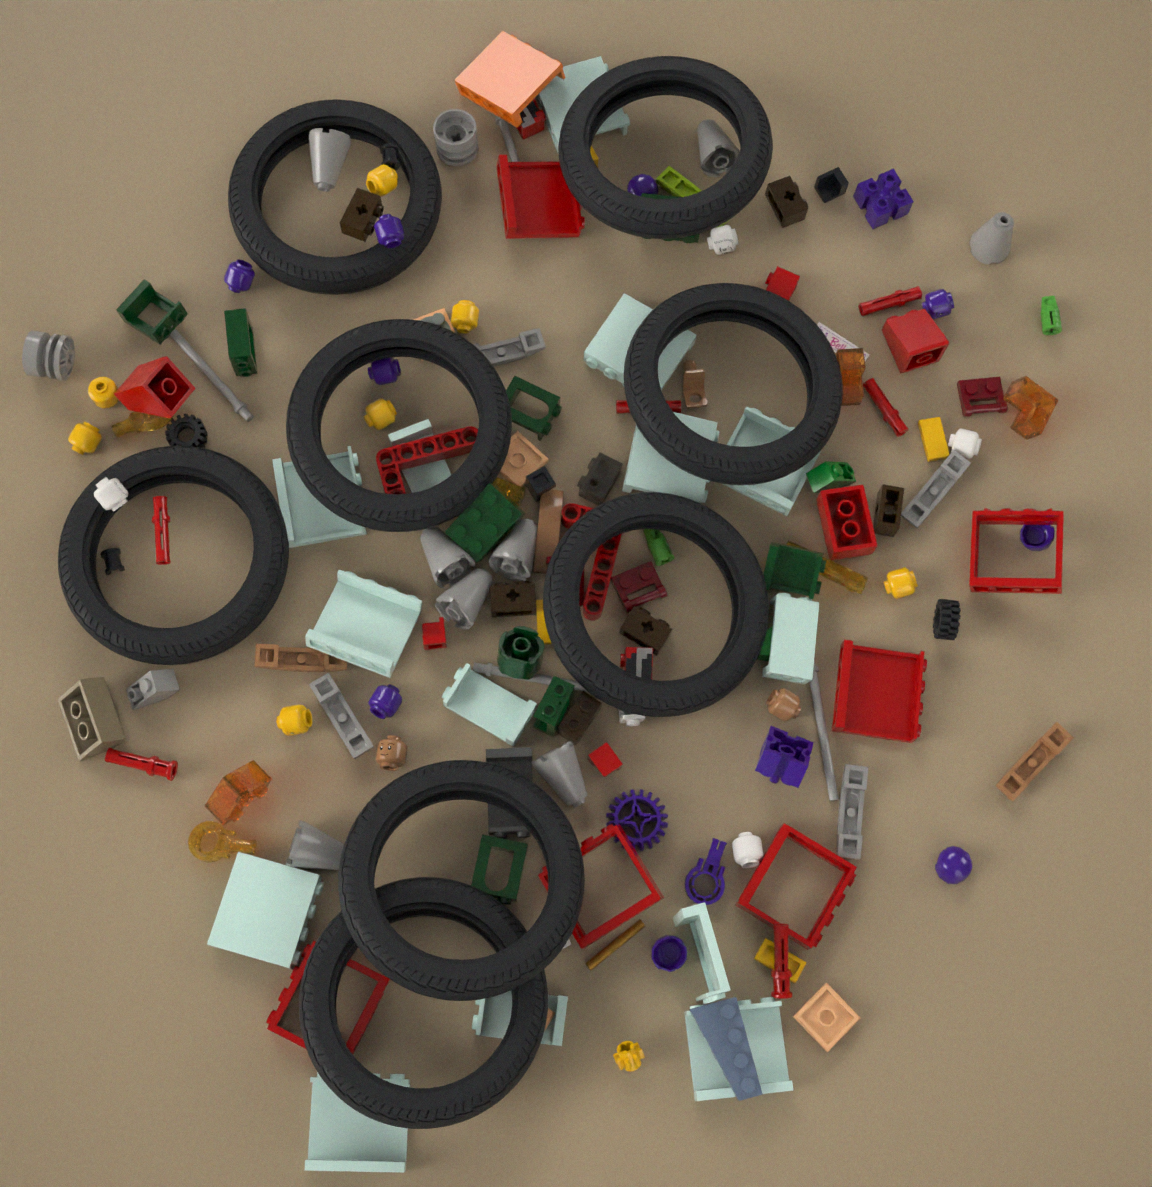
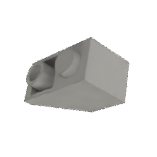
M174 669L149 671L126 690L132 710L168 699L180 689Z

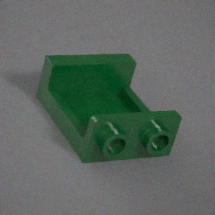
M771 542L763 574L767 590L774 588L809 596V599H813L815 594L819 595L822 582L818 581L819 573H824L827 560H823L824 553Z

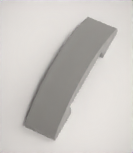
M540 328L521 332L519 337L483 346H479L478 343L473 344L488 358L493 366L526 358L546 348Z
M953 450L915 498L902 511L901 516L918 528L971 462Z
M327 673L310 683L311 689L354 760L373 749L372 742L353 714L331 675Z
M848 764L844 766L837 822V855L843 858L861 859L863 837L861 836L864 793L867 789L868 767Z

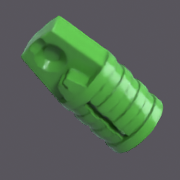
M1055 296L1042 297L1040 313L1042 332L1044 335L1058 334L1062 331L1060 310Z
M644 529L647 545L651 555H653L656 566H662L671 562L674 559V555L663 533L657 529Z

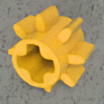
M632 1041L620 1043L617 1046L618 1053L613 1054L619 1069H625L629 1072L637 1070L641 1066L640 1059L645 1058L639 1043L633 1044Z

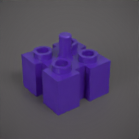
M894 168L879 174L877 181L870 178L858 183L853 197L859 208H866L867 210L865 218L872 229L887 224L891 216L893 220L907 215L914 202L906 188L900 189L902 181Z
M770 726L761 747L755 771L763 776L770 777L772 783H778L781 778L784 784L799 788L809 765V756L814 742L799 736L793 738L787 735L788 732Z

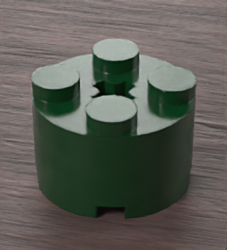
M517 626L513 630L505 631L501 635L497 663L502 674L517 679L529 680L533 678L541 667L544 653V641L538 636L539 633L529 627Z

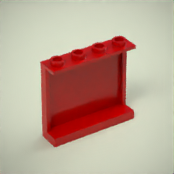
M499 155L496 170L506 239L579 237L581 230L585 227L584 216H581L580 212L582 206L570 192L563 177L559 161L508 162L507 155Z
M844 639L840 645L831 731L913 743L921 735V724H918L919 715L921 716L923 712V702H920L921 694L925 690V681L922 680L923 672L927 668V659H924L925 651H921L919 654L853 645V641Z

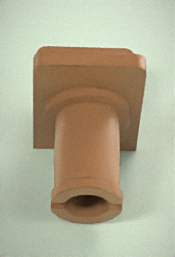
M688 360L683 364L685 370L683 372V395L687 409L707 407L708 404L704 391L705 371L704 369L697 370V364L694 360ZM693 395H698L701 397V401L696 403L690 401L689 398Z

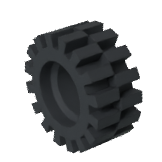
M179 414L176 416V421L172 418L170 420L172 424H167L166 428L168 430H165V435L170 446L205 447L204 443H207L208 440L206 437L208 436L207 431L199 418L196 419L195 415L191 414L189 417L188 414H184V417L181 418ZM190 428L194 430L195 435L193 439L187 442L179 440V433L183 429Z
M939 599L937 601L936 609L934 610L935 616L933 617V634L935 639L955 640L957 637L958 627L960 626L959 619L961 617L959 615L961 612L959 601Z

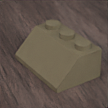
M104 677L80 679L58 698L79 761L106 752L109 748H115L126 739Z

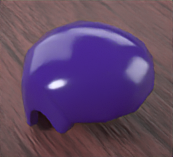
M640 174L634 176L629 181L627 192L637 196H641V193L658 195V186L650 175Z
M1023 525L1020 530L1022 544L1031 551L1040 552L1045 550L1054 541L1055 529L1051 525Z
M950 846L943 849L939 854L935 870L939 878L946 883L958 884L970 875L973 862L970 854L961 847Z
M665 935L658 938L652 946L651 958L658 969L673 972L681 968L686 962L687 947L682 939L673 935Z

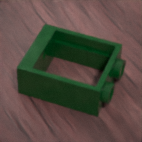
M246 308L224 311L228 355L235 375L249 377L252 374H258L253 327Z

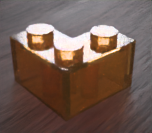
M863 348L838 349L835 355L842 375V406L860 405L864 398L862 375L866 368Z
M1027 376L1012 381L1003 397L1006 402L1019 410L1010 428L1026 440L1042 434L1059 401Z
M252 760L224 776L208 799L205 807L222 825L230 821L236 822L244 814L242 810L254 798L260 799L267 793V786L272 778Z

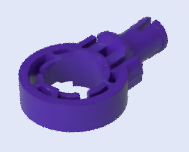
M715 838L712 839L713 841L705 861L699 858L696 867L692 868L685 878V891L688 897L698 904L704 902L706 905L713 904L724 893L725 881L723 873L725 867L720 866V860L727 843L720 841L717 849L719 840ZM709 865H713L711 872H708ZM709 874L715 881L713 893L717 892L718 887L720 888L719 893L713 899L706 901L705 898L712 897L711 894L702 896L696 892L695 888H692L695 894L693 897L689 890L690 877H693L691 885H694V881L699 875Z

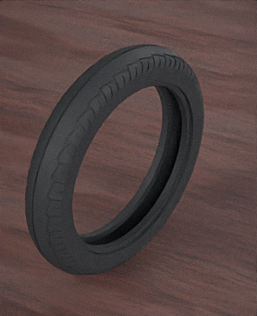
M656 56L619 65L592 81L575 99L564 118L560 131L558 154L561 171L570 192L578 203L596 219L618 231L634 236L672 239L706 232L727 222L743 210L756 196L765 181L772 159L773 140L769 119L762 104L755 94L736 76L723 68L702 60L681 56ZM660 95L683 96L701 101L721 113L734 128L741 149L731 169L718 182L707 189L681 198H646L620 189L604 177L595 165L590 149L600 126L618 109L636 100Z
M338 99L305 103L288 109L265 123L249 139L237 157L231 172L228 188L230 220L241 246L249 257L267 274L288 286L311 293L330 295L350 294L368 290L393 279L406 270L422 254L430 242L439 220L442 203L439 172L428 147L420 136L401 119L381 108L367 103ZM323 128V133H329L330 129L337 130L349 135L350 139L367 142L379 149L381 145L386 143L396 144L398 146L397 160L400 162V167L406 175L410 186L409 202L401 219L405 237L401 244L394 248H386L378 243L365 251L341 257H322L299 251L279 239L262 217V194L268 177L276 165L290 152L309 143V132L312 129Z
M737 283L706 284L687 289L666 299L647 315L636 330L629 344L624 363L625 396L633 420L642 435L660 455L673 465L689 474L712 482L730 485L761 484L783 478L797 471L811 461L826 445L836 427L841 411L843 383L840 366L834 350L822 330L805 312L790 301L770 291L750 285ZM709 322H737L766 332L783 344L800 366L807 388V406L804 418L792 431L780 439L757 446H730L714 442L697 434L682 423L674 414L661 391L658 378V361L666 346L675 337L689 328Z
M390 319L368 323L351 329L326 344L308 362L297 379L289 400L286 417V437L290 457L297 474L310 493L337 516L353 524L385 532L423 530L443 524L459 516L473 503L489 483H494L507 457L512 433V416L508 395L499 374L488 358L476 346L459 334L433 323L410 319ZM390 357L423 359L446 369L468 390L479 416V428L474 446L457 471L429 489L410 494H384L356 485L332 465L321 443L323 412L336 387L348 375L360 367Z
M165 446L145 450L126 457L103 471L83 490L72 506L64 523L58 548V572L61 587L67 604L80 625L96 641L109 650L132 660L156 665H181L202 661L229 650L248 637L263 622L275 605L283 588L289 561V542L285 521L276 499L267 486L251 470L238 461L219 452L193 446ZM105 477L109 480L117 478L128 491V497L126 498L128 501L151 488L172 483L203 485L229 497L246 514L253 533V558L248 575L240 590L218 612L204 620L187 626L174 628L151 627L133 622L120 615L109 606L102 594L97 579L96 555L104 529L121 507L114 512L112 509L105 510L94 497V492L98 489L96 484Z
M660 492L633 493L611 499L593 508L579 518L562 537L550 559L544 581V618L550 641L560 661L570 675L593 696L612 707L632 714L650 717L680 716L699 711L718 702L733 691L750 672L760 654L766 637L769 619L768 592L762 569L754 552L742 535L721 515L701 503L682 496ZM639 529L664 530L692 541L702 548L716 563L729 589L732 621L730 632L722 651L708 668L683 679L651 680L633 675L619 668L597 648L590 638L581 616L579 587L582 572L590 555L609 539L622 533Z
M451 760L425 765L403 774L382 788L365 805L353 823L343 846L338 872V891L344 920L352 938L364 956L381 973L400 986L427 997L448 1001H472L494 997L523 985L543 971L561 952L575 928L582 907L585 886L584 863L576 834L568 818L551 796L530 779L513 770L496 764L474 760ZM474 800L503 809L517 818L531 832L542 850L548 871V895L541 914L525 935L509 947L495 954L476 959L458 960L426 953L407 942L395 931L384 916L379 905L374 881L378 859L385 843L394 830L408 817L425 807L439 802Z
M417 877L390 882L375 888L381 910L390 924L406 918L419 916L450 919L474 930L492 946L496 953L509 947L527 933V930L518 918L500 901L466 883L445 878ZM342 910L332 919L315 943L304 969L299 994V1019L308 1055L320 1077L336 1096L357 1112L375 1121L408 1129H432L454 1125L483 1113L503 1099L518 1084L534 1060L545 1030L548 1013V988L545 970L523 985L511 990L512 1010L508 1028L497 1049L482 1066L468 1076L444 1086L433 1088L404 1087L383 1080L367 1070L353 1056L341 1036L336 1014L338 986L349 959L358 949V946L348 930Z

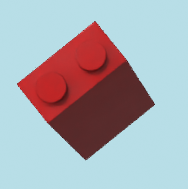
M914 309L899 317L897 315L891 316L885 321L882 328L883 335L900 374L939 362L950 344L925 309L919 311Z
M167 356L138 365L114 395L128 410L172 418L196 388Z

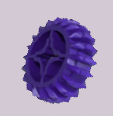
M631 789L630 797H628L626 792H622L623 801L618 797L614 798V802L618 806L609 805V809L614 813H607L606 818L613 821L607 822L606 827L613 824V826L621 825L631 828L636 838L629 837L628 835L627 837L634 848L635 845H638L639 851L643 852L644 844H646L648 849L653 848L651 840L656 844L660 843V839L656 835L665 836L666 833L660 828H667L668 823L661 820L667 819L668 814H660L665 809V805L657 807L656 805L660 799L657 797L654 801L650 800L652 797L651 792L648 793L647 797H644V790L640 789L639 795L636 796L635 790ZM631 803V814L623 819H618L620 810ZM638 803L648 806L653 814L643 813ZM635 811L636 815L638 816V819L644 820L643 822H640L639 828L636 825V822L630 821V819L633 820ZM656 821L654 831L643 838V826ZM616 837L614 840L615 844H617L620 841L618 837Z

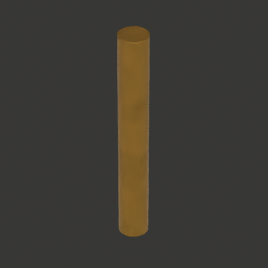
M639 919L587 961L585 965L588 969L592 971L645 927L643 921Z

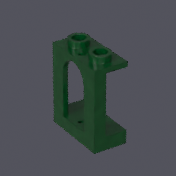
M145 279L116 309L125 323L159 345L170 336L171 332L188 315L181 302L178 301L175 304L156 292L151 283ZM150 303L167 312L155 327L138 318Z
M514 375L506 389L511 408L512 422L538 434V440L541 441L544 435L547 436L549 434L553 418H557L562 410V406H560L561 397ZM522 391L546 403L549 411L544 418L535 419L511 407L519 392Z
M553 676L534 714V718H537L533 725L534 729L554 738L557 728L573 699L575 685Z
M482 834L471 886L486 892L494 898H498V901L502 904L511 905V901L517 902L528 844ZM491 849L514 854L507 886L501 891H492L485 884V875Z

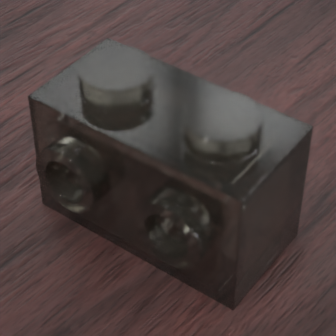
M599 452L597 458L593 457L587 467L589 469L587 475H582L577 484V487H579L578 496L598 506L604 503L622 472L623 464Z

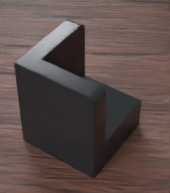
M837 167L818 176L814 188L822 201L826 203L845 194L849 182L840 168Z
M545 466L526 476V487L535 502L540 501V495L556 487V483Z

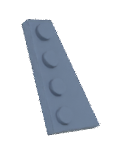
M734 997L689 1009L737 1100L741 1101L763 1095L737 998Z

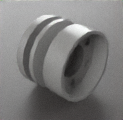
M450 109L442 112L433 124L437 155L441 161L448 165H466L477 156L479 151L476 121L471 114L464 110Z
M31 330L25 339L22 353V365L26 375L45 377L47 375L50 379L57 378L64 381L70 377L75 358V346L72 337L59 334L50 336L46 332Z

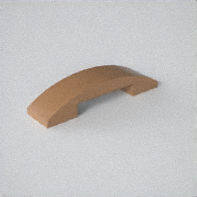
M549 490L541 495L534 573L546 574L548 568L546 557L553 555L559 543L564 491Z
M256 644L255 667L294 672H334L347 670V661L313 648Z
M1056 722L1021 756L995 786L1013 802L1074 737Z

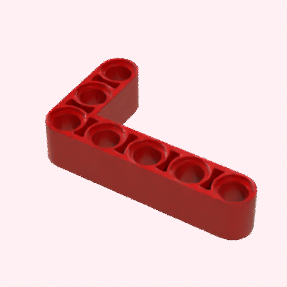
M467 426L379 450L376 454V462L385 494H406L400 474L402 470L470 453L475 441L468 442L465 439L470 436L476 438L478 429L473 426ZM447 442H453L455 444L451 448L444 446ZM430 447L433 448L434 451L431 453H425L424 449ZM406 453L413 454L409 459L402 457ZM384 459L392 460L386 465L381 463ZM391 478L397 479L395 484L387 483Z
M574 503L566 504L561 513L562 525L569 529L579 518L593 508ZM573 513L577 517L575 519H568L565 515ZM622 534L609 539L597 548L583 604V615L590 621L598 620L602 615ZM606 543H610L614 546V548L612 550H606L603 547V545ZM602 563L607 564L609 569L602 571L598 568V565ZM595 584H601L604 587V589L602 591H596L593 589L592 586ZM591 604H594L599 608V610L596 612H591L587 609V607Z

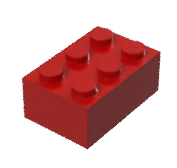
M864 485L820 491L816 501L829 561L873 554L877 548V541Z

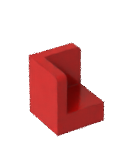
M439 617V622L423 623L422 637L424 650L447 648L444 617Z
M607 742L591 752L587 758L592 767L595 765L603 777L608 776L616 769H621L623 765Z

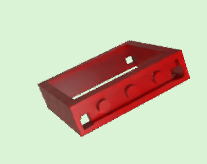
M984 508V511H972L970 591L983 593L1062 594L1064 511H1052V508L1046 511H1036L1032 508H1027L1023 511H1014L1010 508H1004L1000 511H991L987 508ZM980 524L1057 525L1055 578L978 577Z
M783 823L735 905L773 929V924L780 923L749 904L785 839H790L843 872L807 938L788 928V938L809 950L813 946L817 947L823 937L820 934L823 927H828L834 918L832 911L835 906L839 907L846 896L843 892L847 885L851 887L855 881L856 874L854 872L857 867Z
M610 824L601 829L602 834L595 839L591 836L582 841V847L580 848L582 857L617 836L651 891V894L588 934L584 932L577 920L572 934L581 949L588 947L664 899L663 894L621 825L613 826V824ZM544 866L542 868L543 872L538 874V877L548 892L547 867Z
M314 940L311 945L307 944L301 955L304 959L300 967L296 965L290 975V979H292L288 989L284 988L278 998V1001L281 1003L276 1011H271L266 1021L269 1024L268 1030L305 1049V1043L302 1038L278 1025L302 981L307 960L316 943ZM349 959L346 966L377 981L346 1043L350 1052L354 1054L384 995V990L391 980Z

